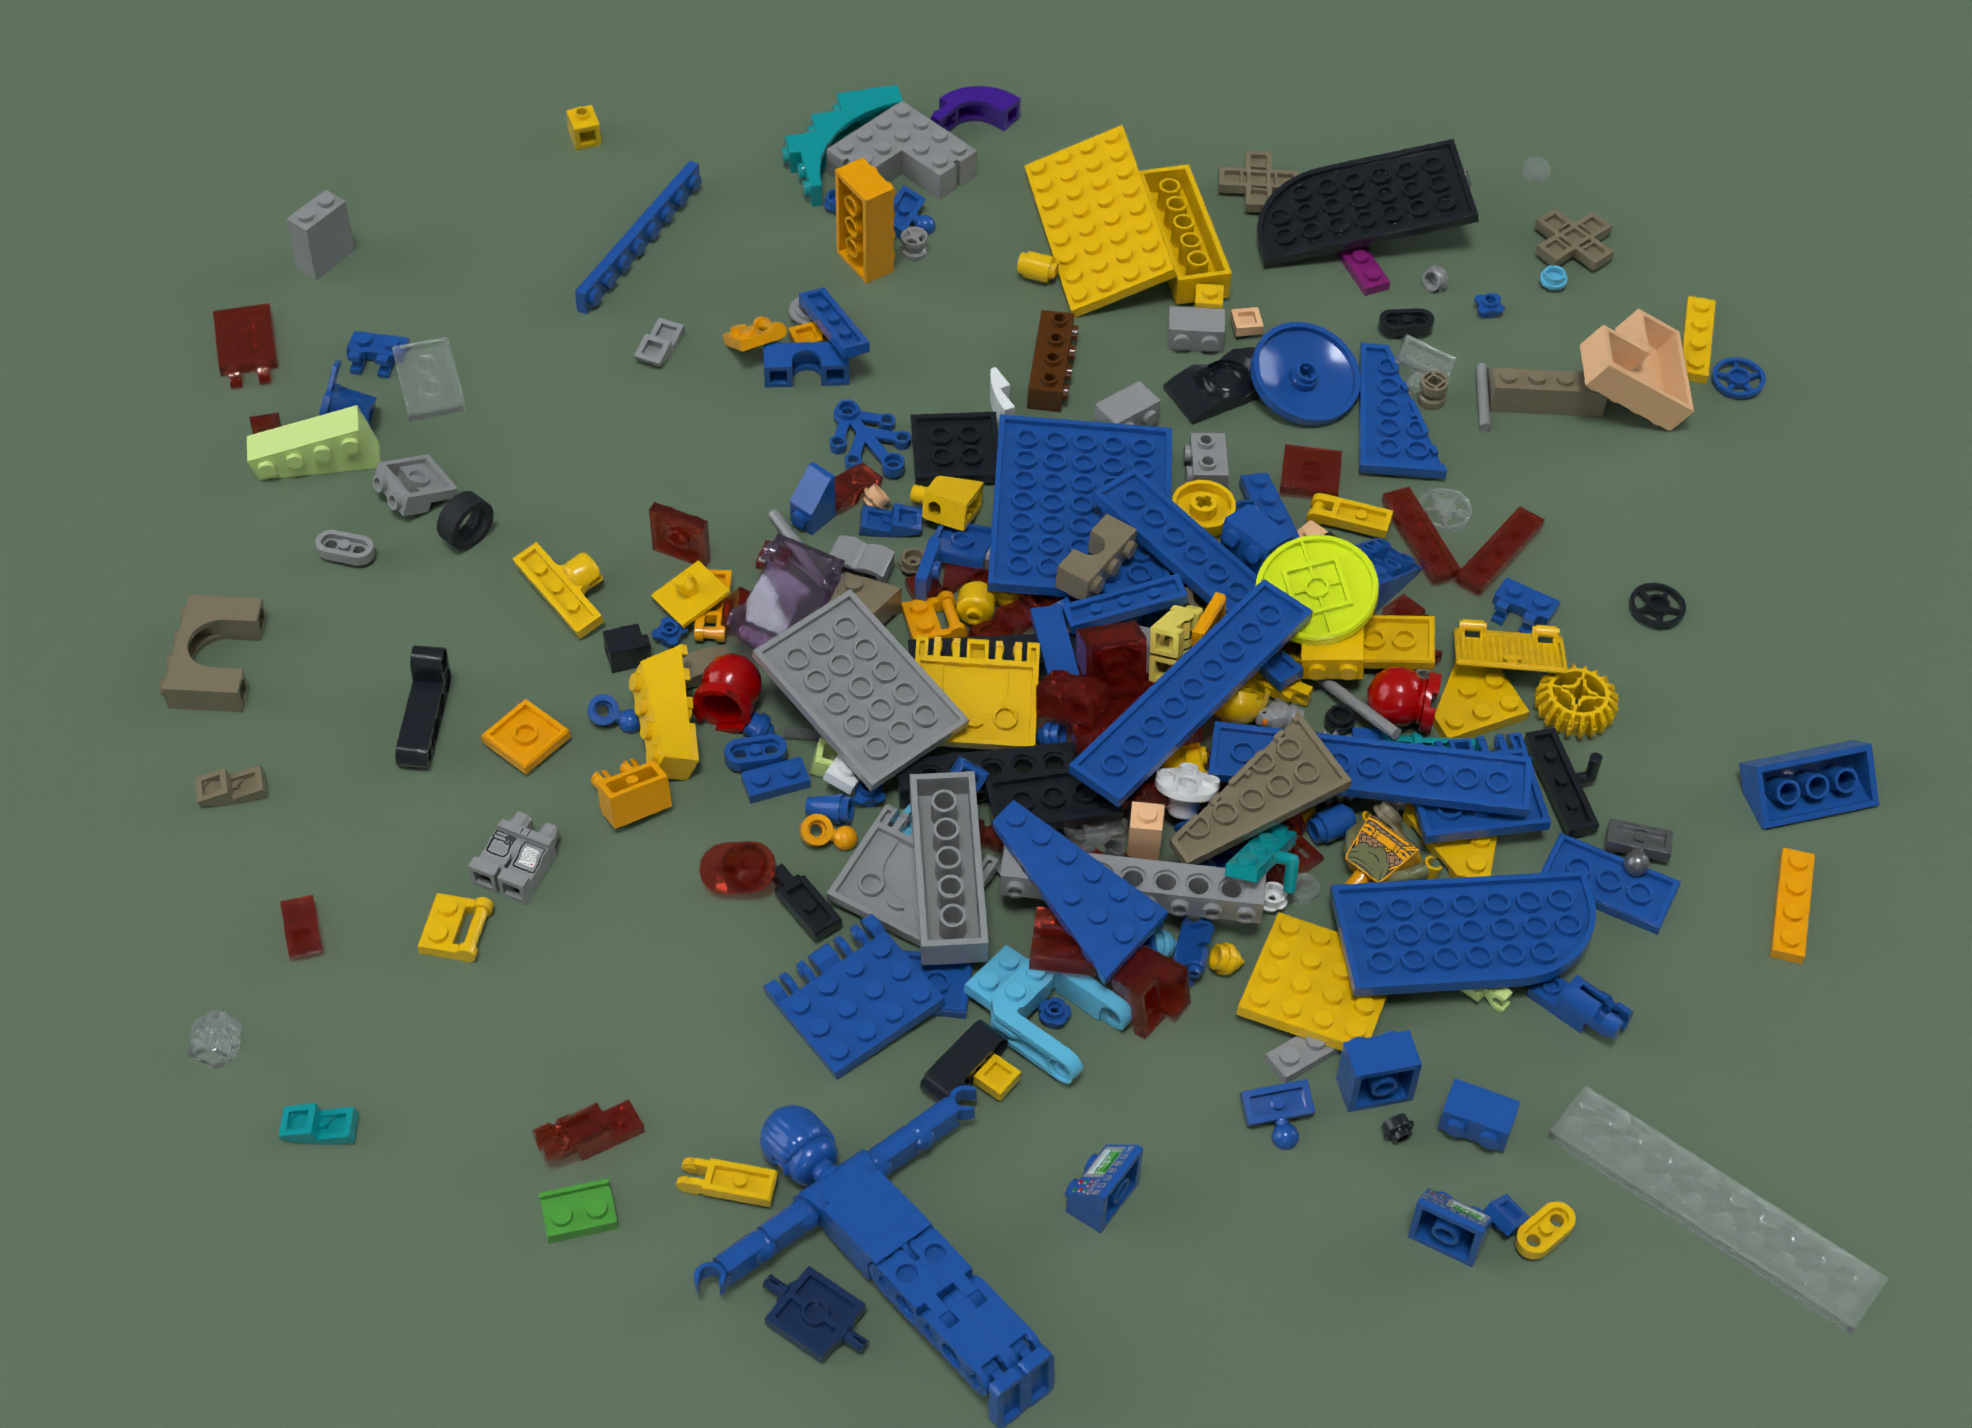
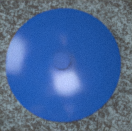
M1289 322L1278 325L1261 338L1251 357L1250 373L1258 395L1272 411L1293 423L1306 426H1321L1335 422L1349 411L1359 395L1361 375L1356 358L1349 347L1338 336L1318 325L1306 322Z

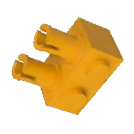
M631 758L629 761L633 767L625 760L620 766V773L612 777L607 770H601V774L605 778H602L598 771L593 774L591 783L598 790L601 813L614 829L629 825L631 822L672 807L668 776L654 760L639 765L637 760Z

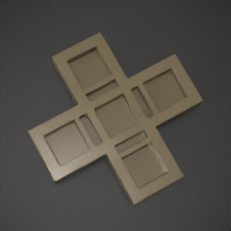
M1245 150V168L1219 167L1218 192L1245 194V212L1260 213L1270 195L1283 183L1299 175V171L1272 169V152Z
M1556 209L1551 210L1536 220L1534 228L1549 239L1537 245L1535 254L1550 265L1559 266L1575 257L1588 268L1595 271L1612 260L1614 251L1599 241L1611 233L1612 225L1593 211L1575 223Z

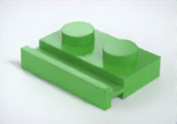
M608 1178L539 1193L549 1244L619 1229Z

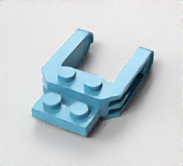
M1005 945L965 983L964 993L990 1010L991 1027L1008 1038V1045L1058 1081L1070 1084L1083 1071L1081 1060L1072 1050L1026 1018L1051 994L1052 989L1099 1021L1101 1019L1118 1030H1123L1134 1019V1012L1123 998L1057 953L1033 954L1027 959L1008 945Z

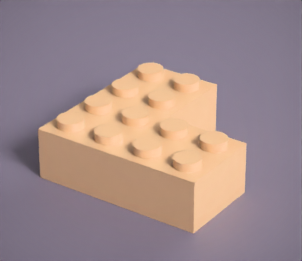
M1638 308L1618 325L1615 331L1602 325L1580 344L1584 381L1590 390L1599 392L1608 397L1612 402L1621 404L1632 413L1639 414L1650 420L1654 425L1661 426L1668 431L1674 429L1694 412L1682 342L1678 330Z

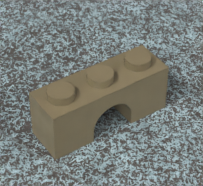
M1106 514L1090 531L1088 552L1093 555L1084 554L1073 549L1057 567L1055 587L1079 600L1092 597L1094 594L1098 595L1103 589L1106 580L1110 576L1114 577L1118 573L1121 564L1126 559H1131L1135 554L1138 546L1135 542L1137 529Z

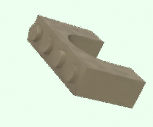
M189 594L186 606H182L180 611V628L174 632L173 653H169L167 656V674L160 681V694L165 697L168 709L243 712L249 689L244 669L208 667L194 660L201 649L215 641L225 639L261 641L267 620L262 598Z

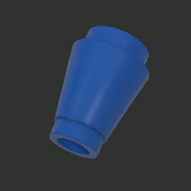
M845 793L808 797L806 800L805 812L807 816L822 814L828 817L831 822L843 825L845 822L850 823L854 816L853 797H847Z

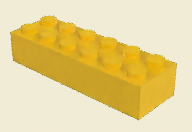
M1189 164L1141 170V177L1177 275L1167 280L1176 305L1194 302L1196 283L1224 285L1223 298H1228L1232 272Z

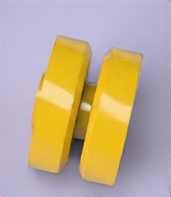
M1195 480L1186 482L1178 487L1172 496L1174 503L1220 542L1225 517L1236 510V501L1226 487L1210 480Z

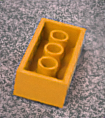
M860 158L835 169L836 247L839 256L867 284L894 272L895 190L893 185L886 181L874 166H871L864 158Z

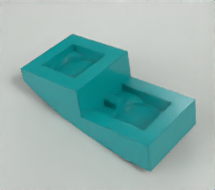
M317 1103L284 1106L278 1137L283 1141L303 1144H354L359 1113L355 1107L321 1110Z

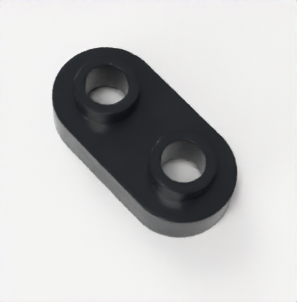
M1422 308L1389 309L1380 314L1378 328L1381 333L1390 337L1427 335L1433 329L1434 315Z

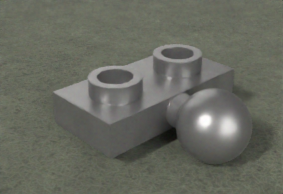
M1610 818L1605 850L1627 854L1624 859L1626 871L1631 875L1640 876L1648 871L1650 866L1649 859L1669 863L1672 854L1674 831Z

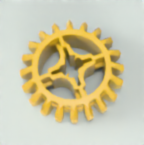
M1573 663L1568 668V673L1566 674L1548 672L1547 675H1543L1540 679L1539 686L1536 687L1534 705L1535 709L1538 710V718L1545 719V727L1553 726L1557 733L1560 731L1564 732L1566 738L1571 734L1576 735L1579 740L1584 734L1590 739L1596 733L1602 735L1606 728H1610V725L1613 724L1618 712L1619 698L1618 694L1615 693V684L1608 683V676H1598V669L1593 672L1587 670L1586 665L1581 669L1577 668Z

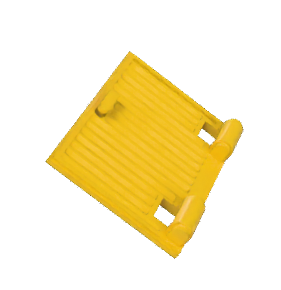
M1462 619L1459 620V627L1453 629L1457 665L1561 674L1568 673L1563 637L1560 636V628H1557V626L1535 625L1532 626L1531 633L1487 630V622H1484V620ZM1465 631L1479 632V638L1465 637ZM1538 637L1552 638V643L1538 642Z

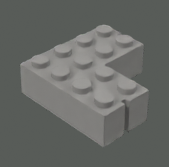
M904 101L899 102L826 149L827 174L834 179L835 169L864 158L871 166L878 170L879 174L886 181L891 182L900 175H903L939 200L954 191L956 184L961 186L977 175V150Z

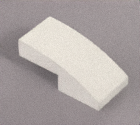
M994 367L991 369L990 403L993 412L996 411L997 421L999 422L1000 414L1014 415L1015 406L1009 400L1010 384L999 370Z

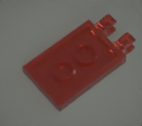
M270 304L213 311L219 371L221 376L228 375L231 389L243 387L241 373L257 371L260 385L271 383L270 369L278 368Z

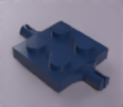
M810 1266L807 1267L798 1279L788 1285L772 1274L768 1275V1279H765L763 1288L778 1296L776 1305L765 1317V1325L823 1364L832 1351L843 1342L859 1353H862L867 1348L869 1340L853 1330L856 1322L866 1312V1304Z

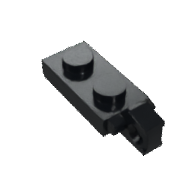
M782 863L771 869L773 872L772 881L777 886L774 888V892L778 899L815 942L842 927L841 917L805 875L800 876L797 874L793 876Z

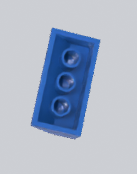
M1850 740L1739 763L1743 795L1762 829L1879 805L1873 750L1870 743Z

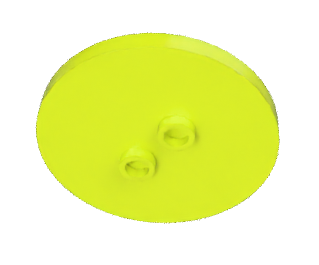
M1327 535L1303 536L1279 546L1263 562L1256 579V585L1265 579L1313 610L1312 618L1290 639V641L1306 645L1332 644L1357 633L1372 617L1379 596L1377 573L1368 556L1354 544L1341 538Z

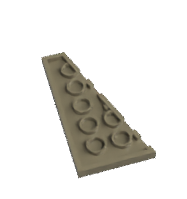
M1298 712L1284 730L1280 729L1273 736V740L1263 750H1259L1228 781V785L1219 794L1216 793L1209 800V804L1199 814H1195L1170 839L1169 846L1181 863L1198 865L1350 788L1352 780L1305 718Z

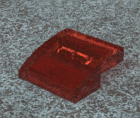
M1037 906L1029 969L1096 976V969L1092 963L1085 959L1081 953L1082 949L1074 938L1068 935L1051 909Z

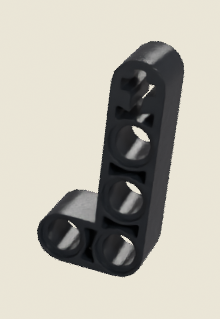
M414 645L410 657L413 682L396 745L395 761L397 766L430 768L450 690L451 670L446 648Z

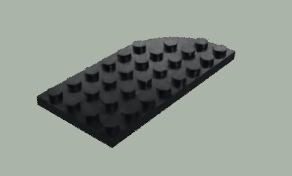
M1454 139L1327 165L1303 172L1283 183L1267 199L1258 218L1257 235L1264 267L1477 223L1479 222V215Z

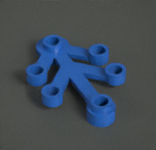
M853 400L840 401L833 411V417L838 426L835 435L830 438V451L837 455L846 452V435L851 427L856 434L850 453L845 456V469L849 472L861 470V455L866 445L882 463L883 474L889 479L899 478L905 471L904 457L899 453H888L878 440L892 442L896 449L906 450L911 446V435L906 431H893L896 427V419L890 413L877 414L861 411L859 405ZM864 423L878 424L879 429L866 427Z

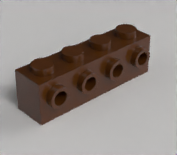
M1041 310L1028 386L1027 409L1061 412L1062 402H1068L1070 385L1065 383L1066 381L1071 382L1073 365L1069 364V361L1074 362L1076 345H1072V342L1078 341L1079 325H1074L1075 313Z

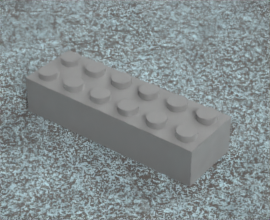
M975 772L910 774V806L921 965L988 962L989 941Z

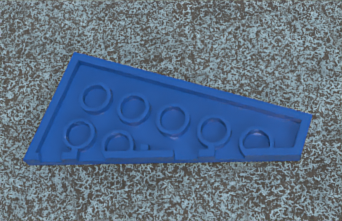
M1361 343L1359 350V369L1361 375L1359 391V472L1446 479L1447 469L1444 464H1441L1438 458L1439 452L1430 441L1428 436L1429 430L1415 400H1411L1408 393L1409 387L1406 381L1403 382L1399 374L1400 368L1390 346Z
M1015 800L993 820L992 828L1011 855L1020 862L1025 869L1028 879L1031 883H1035L1042 893L1041 897L1068 935L1072 936L1082 949L1081 953L1085 959L1092 963L1099 973L1098 977L1106 985L1165 921L1168 911Z

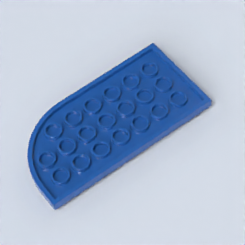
M1586 870L1331 885L1329 893L1353 996L1518 987L1541 983L1564 973L1582 957L1591 941L1596 921V905Z

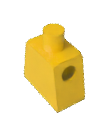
M936 476L928 487L914 484L910 493V501L923 504L922 517L924 519L964 531L982 508L984 482Z

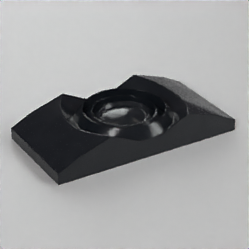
M1255 347L1232 349L1219 360L1207 365L1192 364L1164 384L1163 389L1192 425L1258 400L1260 396L1253 385L1250 373V362Z

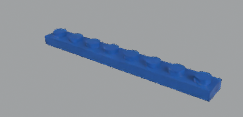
M689 161L575 290L578 312L587 315L594 306L600 303L603 295L614 287L617 279L623 272L628 271L631 263L637 256H640L650 241L658 236L659 231L664 225L672 220L673 215L680 207L685 205L690 195L699 189L701 176L698 163Z

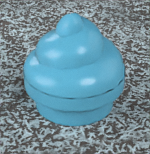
M1156 929L1153 934L1159 957L1153 960L1155 962H1164L1174 954L1177 941L1170 932L1164 929Z

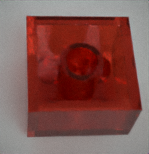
M1136 621L1076 629V663L1080 674L1079 682L1076 683L1086 701L1146 692L1147 638Z

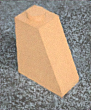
M1132 801L1127 854L1132 858L1159 861L1165 805Z

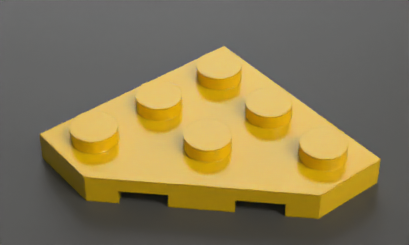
M1455 662L1436 709L1433 726L1441 738H1473L1527 720L1530 711L1501 669L1461 666Z
M1407 803L1402 820L1409 828L1413 827L1422 837L1421 842L1436 860L1440 859L1449 869L1448 874L1451 878L1491 876L1497 836L1425 844L1413 804Z

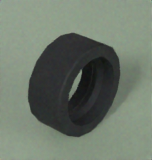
M463 491L455 495L446 503L438 517L437 532L439 537L458 550H468L474 547L490 530L494 515L491 504L472 491ZM471 513L467 522L460 528L461 523Z

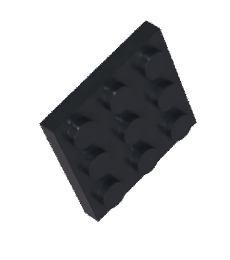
M996 411L911 414L910 423L916 485H930L936 476L995 483L998 446Z

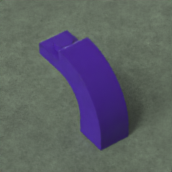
M970 86L959 88L939 98V110L932 114L931 120L949 132L956 126L970 121L985 122L1005 131L1020 119L1021 98L995 87Z

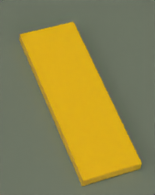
M1372 615L1364 626V668L1387 669L1389 667L1404 666L1409 669L1435 670V616ZM1289 640L1276 654L1284 650L1301 665L1302 644Z

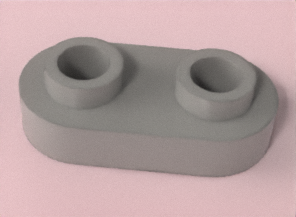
M326 530L321 532L315 539L318 555L326 560L361 566L371 562L375 556L372 540L363 535L338 530Z

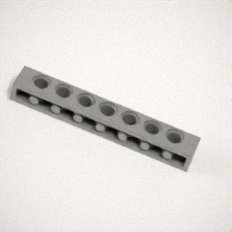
M1004 845L999 894L1008 895L1013 898L1028 897L1043 900L1041 897L1042 893L1035 883H1031L1025 874V869ZM1088 853L1128 883L1136 886L1135 888L1166 909L1168 913L1176 916L1205 917L1210 920H1234L1246 924L1261 923L1266 874L1255 883L1225 876L1226 868Z

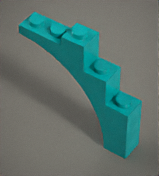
M898 85L836 93V104L832 105L833 111L811 114V125L807 126V133L785 136V147H781L783 163H788L790 173H798L799 179L804 180L802 181L804 197L809 196L812 207L822 206L821 181L827 167L826 149L903 101Z

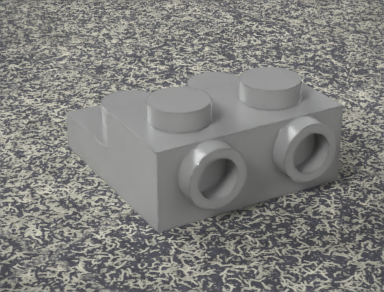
M429 454L378 462L373 477L374 489L377 492H383L387 497L389 507L392 510H398L402 516L428 512L431 502L451 499L458 492L456 485Z

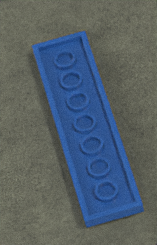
M1136 468L1093 491L1091 500L1106 514L1137 529L1136 540L1174 574L1178 573L1181 580L1207 604H1209L1215 592L1224 594L1227 597V614L1256 586L1257 575Z

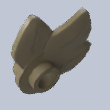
M1383 801L1380 805L1376 804L1373 807L1376 813L1374 815L1375 818L1386 826L1391 827L1394 832L1416 848L1419 847L1418 844L1411 841L1403 832L1402 817L1389 803Z

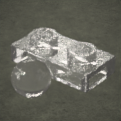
M1409 335L1402 339L1395 359V363L1415 372L1406 381L1409 392L1418 395L1421 391L1420 381L1424 373L1427 371H1439L1450 379L1456 357Z

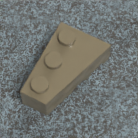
M845 572L830 600H834L851 589L884 625L892 616L896 618L901 613L902 588Z

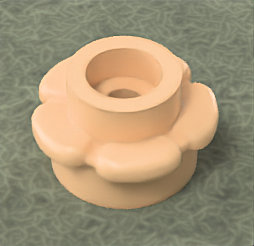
M873 484L869 489H864L866 496L863 500L868 506L886 509L885 505L890 501V498L878 485Z

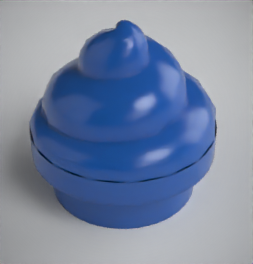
M756 711L753 712L750 722L745 725L743 733L748 737L776 734L770 716L764 712L759 714Z
M1055 720L1045 722L1036 734V742L1040 745L1067 742L1068 738L1065 725L1057 723Z

